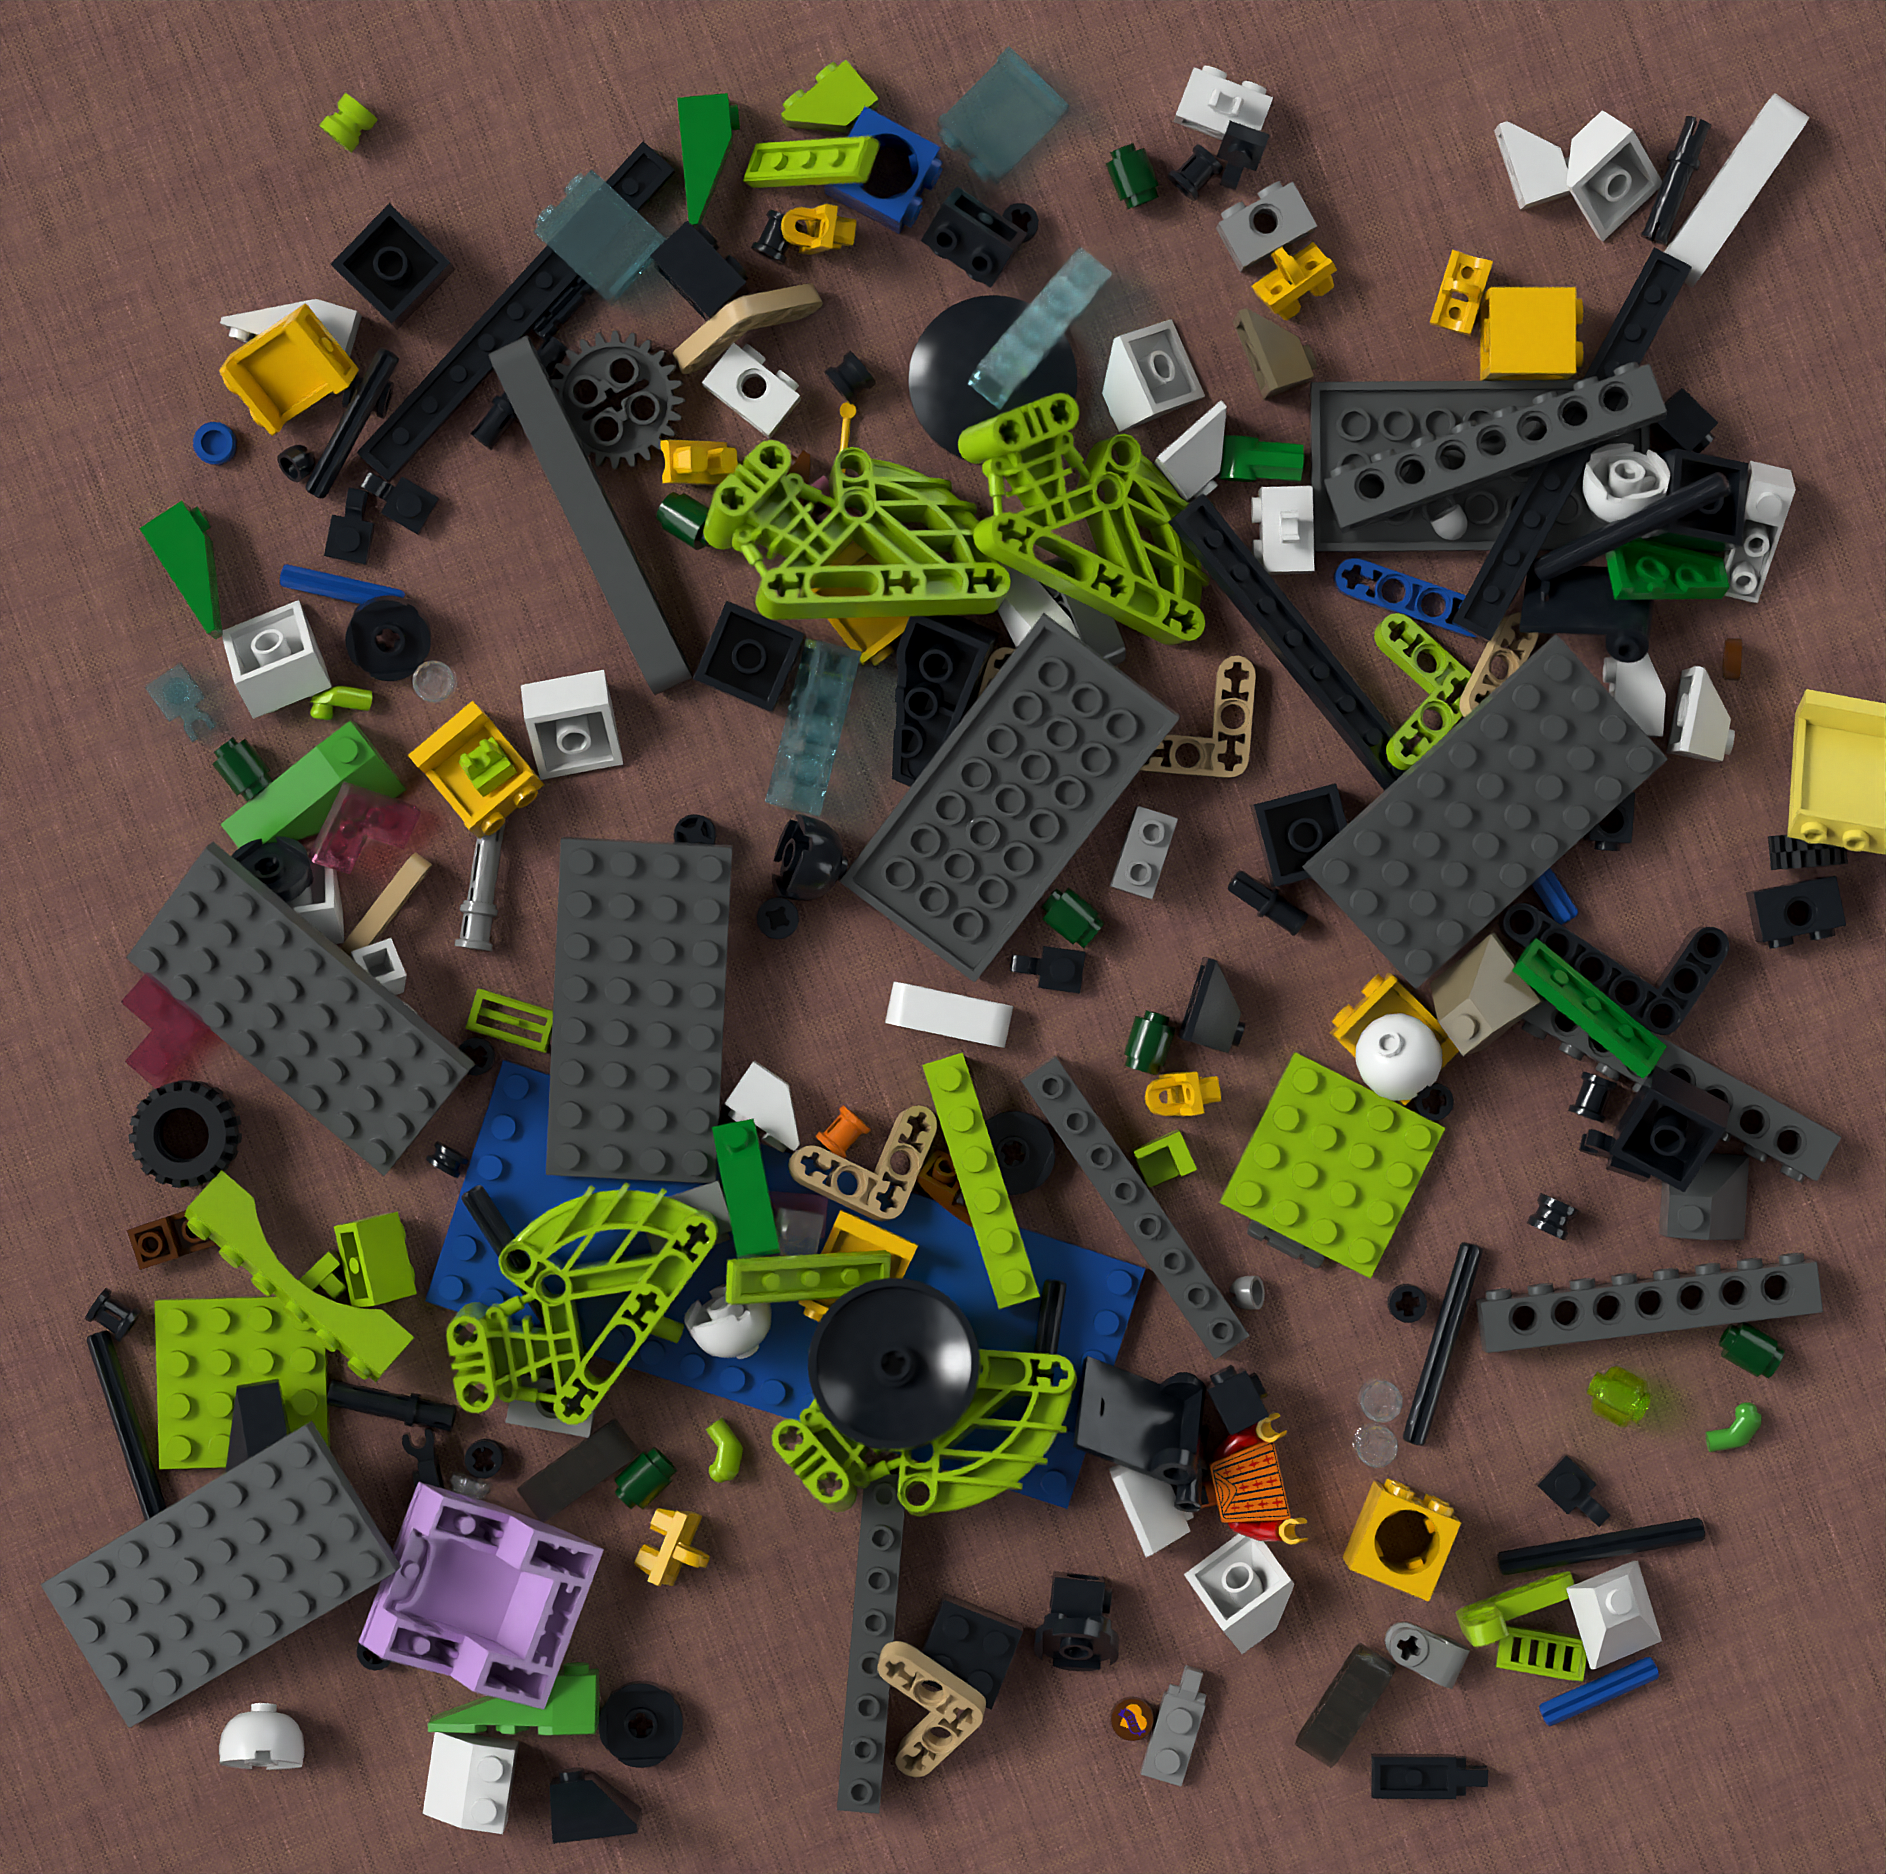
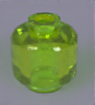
M1618 1365L1610 1367L1605 1374L1597 1371L1586 1392L1587 1395L1593 1397L1591 1401L1592 1413L1620 1428H1626L1632 1422L1638 1425L1653 1397V1394L1648 1392L1647 1380Z

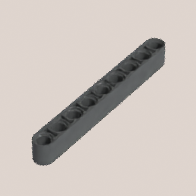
M524 336L489 353L495 372L654 695H658L693 678L686 657L532 341L528 336Z

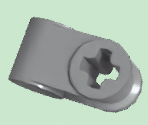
M1405 1621L1397 1622L1390 1626L1384 1639L1385 1647L1397 1663L1449 1689L1453 1688L1470 1652L1467 1647L1439 1634H1433ZM1411 1638L1415 1643L1412 1649L1405 1647L1402 1651L1398 1646L1400 1639L1407 1641Z

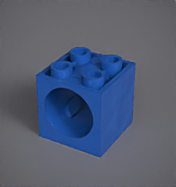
M865 106L848 137L871 136L880 143L878 151L891 147L908 155L912 175L918 174L917 178L903 195L899 193L887 199L876 198L866 193L862 189L864 188L863 182L824 184L825 194L900 235L904 225L912 228L923 207L921 205L923 199L920 196L924 188L932 191L943 171V168H941L943 161L940 160V147Z

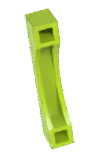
M963 1052L922 1065L999 1310L1039 1298L1040 1295Z
M221 1170L187 1207L184 1216L189 1220L187 1226L195 1235L202 1240H206L209 1237L221 1248L219 1254L226 1262L235 1268H238L240 1265L253 1275L251 1282L257 1289L267 1296H270L272 1293L285 1303L283 1309L294 1321L299 1324L305 1321L317 1331L315 1334L316 1339L331 1352L338 1349L349 1359L347 1362L348 1367L360 1378L366 1380L370 1377L374 1382H377L414 1339L409 1332L382 1309H363L337 1303L315 1293L295 1279L278 1261L266 1242L257 1218L254 1198L224 1171Z

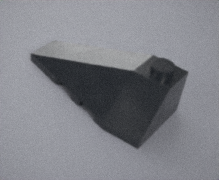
M959 616L909 617L897 648L898 680L895 689V702H897L896 728L893 737V780L911 787L966 715L1000 633Z
M279 1379L237 1386L225 1473L291 1434Z

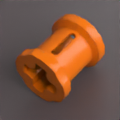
M843 1105L839 1109L841 1114L825 1132L819 1131L815 1137L833 1154L845 1159L848 1148L862 1133L867 1134L871 1129L857 1115Z

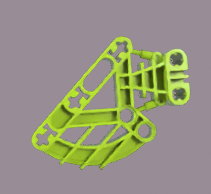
M1064 393L1053 394L970 426L961 433L958 441L959 452L969 463H983L982 471L988 477L990 497H993L994 516L979 522L974 531L975 544L982 553L1114 618V620L1162 644L1176 645L1195 640L1201 636L1205 628L1204 614L1200 609L1202 586H1208L1210 578L1202 572V564L1168 523L1189 503L1179 497L1165 475L1149 459L1142 455L1141 447L1135 438L1131 435L1119 434L1097 442L1090 450L1084 465L1082 463L1084 461L1083 457L1073 446L1074 437L1068 431L1078 421V405L1072 397ZM1112 447L1119 455V464L1115 463L1112 458ZM1061 455L1071 466L1070 468L1063 470ZM1071 468H1076L1081 474L1077 487L1072 491L1066 492L1064 476L1072 473ZM1003 477H1005L1013 490L1004 493ZM1098 485L1104 491V503L1099 499L1097 495ZM1005 494L1007 497L1017 495L1025 509L1016 513H1003L1002 496H1005ZM1085 517L1100 556L1050 531ZM1135 522L1150 530L1155 546L1141 539ZM1035 544L1070 562L1075 569V579L1037 560L1033 553V545ZM1152 566L1160 570V587L1158 585Z
M775 440L763 441L757 445L745 458L743 466L739 464L735 469L734 475L730 473L714 492L704 525L703 533L705 539L716 549L725 550L733 547L744 554L751 567H756L762 580L755 603L759 612L768 619L989 614L999 609L1010 588L1011 579L1007 570L1000 565L999 561L982 553L975 544L974 531L979 523L974 516L977 513V506L971 502L960 501L951 493V481L927 477L922 473L892 462L871 459L860 448H845L836 456L829 475L830 497L821 494L822 490L804 483L803 478L799 474L790 473L787 475L791 464L790 451L784 444ZM842 469H852L858 473L859 477H848L842 472ZM799 498L810 501V503L803 508ZM817 502L830 506L831 513L817 527L811 519L814 510L812 503L817 504ZM850 507L856 508L861 511L863 517H853L845 509ZM899 522H921L930 530L909 531ZM852 541L882 564L829 566ZM760 544L768 548L766 558L770 560L774 559L778 554L787 559L779 568L768 571L762 562L764 558L757 546ZM935 552H949L955 563H947ZM860 587L866 589L871 595L820 597L814 594L811 589Z
M626 1182L620 1190L592 1193L595 1187L590 1185L583 1196L566 1201L538 1217L506 1245L499 1257L501 1272L506 1278L526 1291L527 1294L522 1297L517 1295L501 1304L496 1303L490 1307L480 1302L466 1304L456 1314L447 1328L449 1355L456 1356L451 1367L452 1370L458 1369L453 1379L459 1404L466 1411L480 1413L486 1411L493 1404L497 1396L506 1403L514 1400L536 1403L539 1400L554 1403L556 1416L568 1425H577L584 1422L713 1247L719 1234L717 1218L706 1210H696L678 1200L664 1196L667 1192L664 1188L658 1194L627 1190L630 1185ZM702 1222L707 1226L705 1234L709 1238L707 1239L703 1236L698 1238L690 1251L684 1246L693 1231L689 1225L697 1227ZM613 1229H631L611 1259L573 1265L596 1232ZM638 1231L649 1232L668 1239L660 1252L620 1257ZM587 1235L566 1264L553 1255L555 1251L565 1244ZM678 1240L681 1245L676 1244L675 1241ZM515 1249L526 1251L531 1258V1266L526 1269L514 1267L509 1259L510 1252ZM550 1274L561 1276L565 1281L566 1290L560 1294L549 1292L544 1285V1278ZM631 1291L587 1353L584 1354L575 1299ZM651 1291L656 1293L655 1303L658 1306L651 1304L640 1319L635 1312L643 1301L641 1294L647 1296ZM534 1299L542 1303L546 1328L534 1327L533 1319L530 1315H525L522 1319L523 1326L513 1325L511 1315L524 1309L525 1304ZM468 1323H472L476 1327L473 1332L465 1328ZM619 1324L630 1326L636 1334V1341L609 1376L604 1378L594 1376L588 1368V1361L615 1326ZM552 1362L557 1395L538 1392L537 1388L521 1386L523 1374L530 1372L532 1382H536L541 1377V1367ZM480 1382L483 1383L486 1386V1388L483 1389V1391L477 1389L475 1385H477ZM582 1384H584L589 1389L581 1401V1407L577 1406L574 1410L567 1407L569 1398L572 1399Z
M979 1349L981 1370L983 1371L980 1373L979 1384L973 1402L966 1414L953 1429L938 1440L930 1443L933 1445L934 1453L931 1459L925 1463L913 1461L912 1450L901 1451V1457L887 1463L883 1460L867 1467L862 1459L870 1448L854 1442L839 1432L822 1414L815 1398L809 1408L801 1412L800 1421L787 1419L778 1423L773 1430L772 1444L777 1453L793 1469L794 1473L803 1481L814 1497L830 1511L844 1512L850 1509L856 1502L857 1488H866L872 1481L889 1475V1471L900 1467L898 1497L902 1506L909 1513L920 1517L927 1516L932 1512L958 1510L991 1499L1007 1489L1021 1490L1023 1483H1018L1020 1479L1035 1465H1047V1458L1042 1457L1050 1448L1057 1434L1067 1433V1427L1062 1426L1068 1410L1072 1391L1076 1387L1077 1376L1071 1362L1063 1356ZM1033 1365H1038L1039 1373L1046 1375L1053 1374L1055 1367H1061L1063 1374L1068 1376V1378L1061 1379L1059 1386L1053 1387L1049 1378L1037 1377L1038 1386H1033L1035 1379ZM1013 1396L1031 1397L1021 1421L988 1419ZM975 1429L1013 1431L993 1452L952 1450ZM797 1436H800L803 1439V1443L796 1444L795 1450L792 1451L788 1447L789 1443L795 1442ZM872 1449L877 1456L880 1455L881 1450ZM943 1459L975 1461V1463L966 1467L942 1473ZM835 1481H838L842 1488L841 1490H835L833 1497H831L826 1492L827 1488L834 1487ZM919 1484L928 1486L930 1489L929 1500L922 1506L911 1505L908 1501L910 1489Z

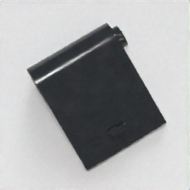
M1532 565L1526 577L1520 632L1606 635V649L1609 655L1617 661L1633 663L1644 658L1649 650L1654 599L1615 600L1608 567L1578 566L1549 581H1542L1536 575Z
M1087 1356L1083 1359L1073 1448L1169 1484H1189L1197 1478L1206 1386L1197 1376L1188 1372L1176 1373L1159 1384Z

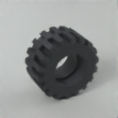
M190 1080L165 1084L148 1093L149 1096L141 1100L136 1107L138 1109L137 1114L132 1116L130 1125L133 1126V1132L129 1134V1143L134 1144L135 1151L132 1152L135 1161L140 1160L143 1167L141 1170L146 1175L152 1174L156 1177V1182L162 1185L166 1183L171 1184L174 1188L198 1186L213 1180L221 1170L225 1172L229 1168L230 1162L235 1160L239 1152L236 1150L238 1143L242 1142V1133H239L238 1126L242 1124L240 1115H235L233 1110L235 1105L231 1099L227 1100L223 1096L224 1092L217 1087L212 1088L206 1082ZM178 1109H192L203 1117L208 1126V1144L205 1150L197 1157L190 1159L180 1158L174 1155L164 1142L163 1126L165 1120L172 1112Z

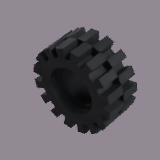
M1788 835L1768 836L1771 870L1848 864L1847 849L1845 847L1823 843L1812 844L1801 839L1790 838Z

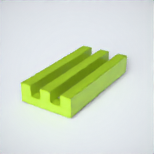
M477 988L465 1029L547 1053L552 1037L553 1010ZM483 999L548 1018L546 1026L482 1007ZM478 1016H485L543 1034L541 1042L477 1023Z

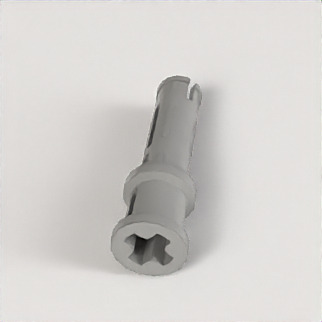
M505 825L491 835H484L481 839L478 837L476 839L467 900H463V904H460V911L463 912L460 938L455 940L454 946L492 951L493 945L489 943L492 919L498 914L497 905H494L493 901Z

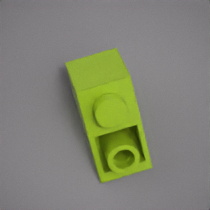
M844 60L839 66L832 62L816 75L815 79L818 83L806 93L799 89L783 103L782 106L786 110L781 113V119L786 127L847 133L854 127L865 106L871 110L879 106V98L847 60Z

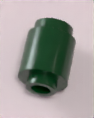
M1134 143L1110 152L1113 160L1105 164L1120 201L1124 200L1128 210L1159 198L1156 190L1159 184L1145 148L1136 150Z
M672 492L666 496L659 506L656 515L657 521L662 523L663 530L695 550L711 546L706 541L703 533L709 508L685 493L679 495L676 492Z
M233 737L213 752L218 758L212 764L236 796L241 794L247 802L273 782V779L268 774L270 769L246 739L238 743Z
M1069 887L1064 893L1056 888L1041 906L1047 912L1042 920L1072 945L1076 942L1083 948L1087 946L1105 923L1098 917L1100 912Z
M1149 1010L1145 1011L1144 1017L1135 1016L1124 1054L1127 1055L1125 1066L1153 1075L1158 1074L1159 1067L1165 1065L1175 1032V1027L1168 1025L1169 1016Z
M1739 1322L1736 1326L1729 1324L1718 1343L1723 1348L1721 1357L1756 1377L1762 1375L1767 1379L1775 1373L1785 1353V1349L1778 1346L1776 1339L1746 1322Z
M653 1447L648 1453L643 1451L614 1479L619 1486L614 1492L630 1509H633L636 1505L641 1509H645L673 1481L671 1477L677 1472V1469L660 1450Z

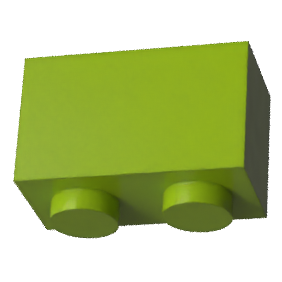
M398 1212L375 1215L334 1226L350 1301L353 1307L375 1306L417 1294L414 1284L415 1272L409 1262L405 1244L406 1233L403 1224L400 1222Z

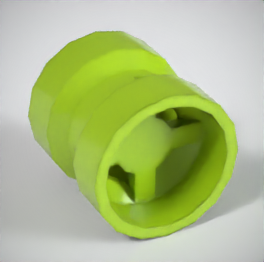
M345 93L337 102L339 112L326 116L319 127L352 153L359 144L360 131L371 130L378 119L354 98Z

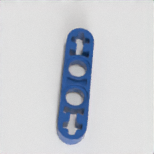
M1358 558L1345 560L1338 565L1334 572L1333 580L1335 587L1341 594L1393 613L1404 614L1411 619L1463 637H1477L1454 624L1451 625L1445 622L1452 612L1453 599L1460 601L1456 610H1459L1466 597L1464 594ZM1353 566H1357L1360 568L1359 575L1363 578L1372 580L1373 571L1381 574L1374 585L1373 597L1365 594L1369 590V586L1356 584L1353 589L1348 588V580L1342 577V572H1349ZM1394 579L1403 584L1405 595L1399 603H1389L1382 597L1381 589L1387 580ZM1436 593L1443 598L1445 607L1441 615L1429 617L1423 612L1421 602L1426 594Z

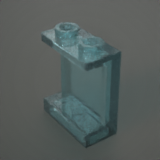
M1008 46L997 57V63L946 114L943 113L937 119V126L941 129L937 135L952 151L956 152L960 148L971 159L968 162V166L980 179L986 182L991 178L998 184L1068 113L1069 105Z
M591 169L586 176L579 173L570 181L564 189L567 196L557 207L550 204L541 212L535 220L538 227L534 230V233L542 243L544 242L583 278L608 305L612 306L652 263L650 255L666 238Z

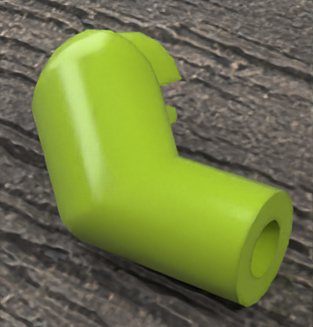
M342 685L326 689L311 698L310 702L313 705L310 714L316 719L330 720L333 717L334 706L369 711L372 703V691Z
M651 1291L647 1296L641 1294L643 1301L635 1312L640 1319L651 1304L658 1306L655 1303L656 1293ZM663 1314L649 1334L677 1344L681 1338L684 1324L664 1317Z
M721 1417L705 1429L718 1447L715 1462L709 1466V1475L717 1483H724L736 1477L743 1453L741 1443L723 1417Z

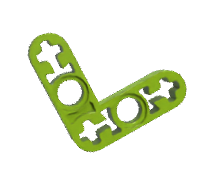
M1395 613L1387 616L1375 629L1374 639L1376 645L1429 694L1392 736L1386 746V754L1390 763L1394 767L1406 771L1439 742L1463 716L1459 705L1461 696L1450 706L1444 700L1453 692L1454 686L1460 683L1465 688L1472 674L1411 618L1404 614ZM1398 627L1402 633L1399 639L1394 642L1389 638V635L1392 632L1391 630ZM1415 641L1418 646L1407 656L1404 651ZM1419 653H1429L1434 657L1437 663L1435 672L1428 673L1420 669L1417 663ZM1425 710H1434L1439 713L1443 721L1441 730H1431L1424 724L1423 713ZM1416 734L1422 738L1412 749V754L1407 757L1402 755L1401 751L1404 744Z
M1560 1572L1464 1606L1456 1611L1462 1633L1474 1647L1499 1641L1509 1635L1505 1621L1568 1599L1569 1596L1566 1588L1575 1585L1571 1572Z

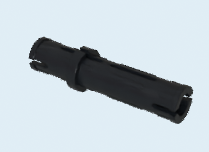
M1693 116L1685 117V123L1675 150L1669 151L1667 161L1670 162L1644 231L1641 233V237L1652 242L1657 227L1660 225L1655 237L1657 244L1667 245L1668 236L1692 172L1699 169L1701 161L1698 160L1708 131L1712 126L1707 121L1700 119L1696 132L1693 135L1697 125L1696 117Z
M551 335L547 337L537 350L549 377L555 370V365L562 362L566 357V351L568 350L567 347ZM505 391L500 397L496 395L492 400V408L470 433L477 441L491 451L514 421L516 423L519 422Z
M335 1379L331 1382L327 1397V1406L403 1421L404 1425L408 1427H414L417 1424L451 1432L456 1418L457 1405L422 1399L421 1394L411 1393L410 1396L396 1394L366 1386L349 1384Z

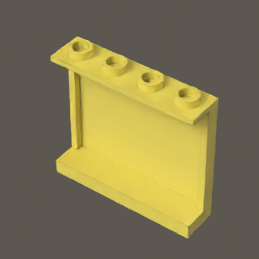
M1809 689L1805 690L1795 712L1788 837L1801 839L1812 844L1823 843L1845 847L1851 851H1867L1886 855V703Z

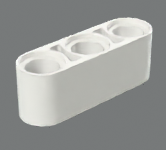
M894 981L885 1023L1005 1048L1013 1006Z

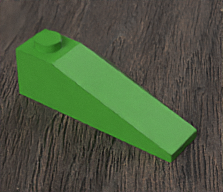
M349 721L221 823V826L238 848L260 838L263 844L277 843L275 837H288L297 841L372 816L407 789L357 723Z
M586 1662L563 1664L564 1670L558 1671L544 1710L492 1696H485L432 1716L428 1722V1732L479 1733L487 1731V1725H496V1731L502 1732V1734H516L519 1731L530 1729V1726H538L539 1735L595 1734L600 1716L599 1668L589 1669V1663Z

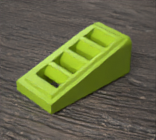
M1506 1625L1509 1635L1499 1640L1495 1665L1497 1668L1583 1682L1587 1656L1580 1635ZM1514 1637L1522 1638L1519 1660L1511 1659ZM1531 1640L1538 1641L1535 1663L1528 1662ZM1549 1643L1556 1644L1553 1665L1546 1664ZM1566 1646L1573 1647L1570 1667H1563Z

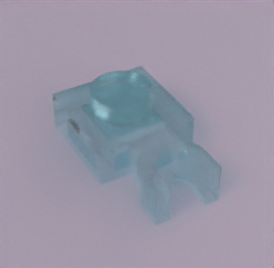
M179 662L146 684L145 689L169 722L177 716H181L184 720V730L192 742L199 737L192 728L193 721L197 719L203 720L210 730L216 727V723L209 713L197 707L196 704L203 700L205 695L182 662Z

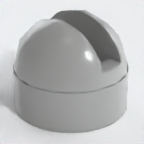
M1459 504L1445 509L1430 520L1435 532L1447 540L1459 539L1467 529L1466 515Z
M1244 1276L1237 1278L1232 1283L1230 1292L1235 1293L1236 1296L1232 1297L1231 1301L1235 1306L1245 1310H1256L1262 1307L1265 1293L1263 1282L1259 1276Z

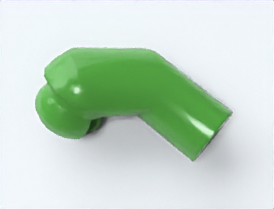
M1750 1402L1739 1404L1735 1409L1736 1419L1730 1428L1705 1432L1709 1452L1743 1447L1750 1441L1761 1427L1762 1422L1761 1414L1758 1413L1755 1404Z

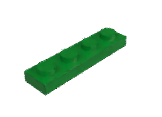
M1536 938L1527 946L1512 969L1526 984L1534 988L1560 1012L1569 1017L1587 1032L1591 1038L1599 1042L1642 1079L1654 1069L1667 1046Z

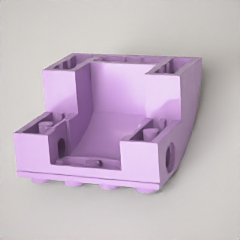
M418 1482L392 1551L401 1568L381 1580L358 1643L364 1645L383 1659L449 1675L473 1692L544 1710L604 1549L559 1528L515 1511L467 1495Z

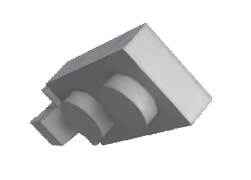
M1185 1665L1179 1686L1169 1684L1167 1692L1164 1691L1141 1767V1775L1182 1786L1205 1710L1206 1694L1198 1692L1203 1675L1201 1669Z

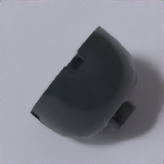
M796 814L795 816L798 821L790 819L779 838L774 861H782L780 876L772 874V885L774 892L780 897L808 901L823 897L834 887L837 880H841L847 871L848 859L846 856H843V846L839 835L827 823L813 817Z

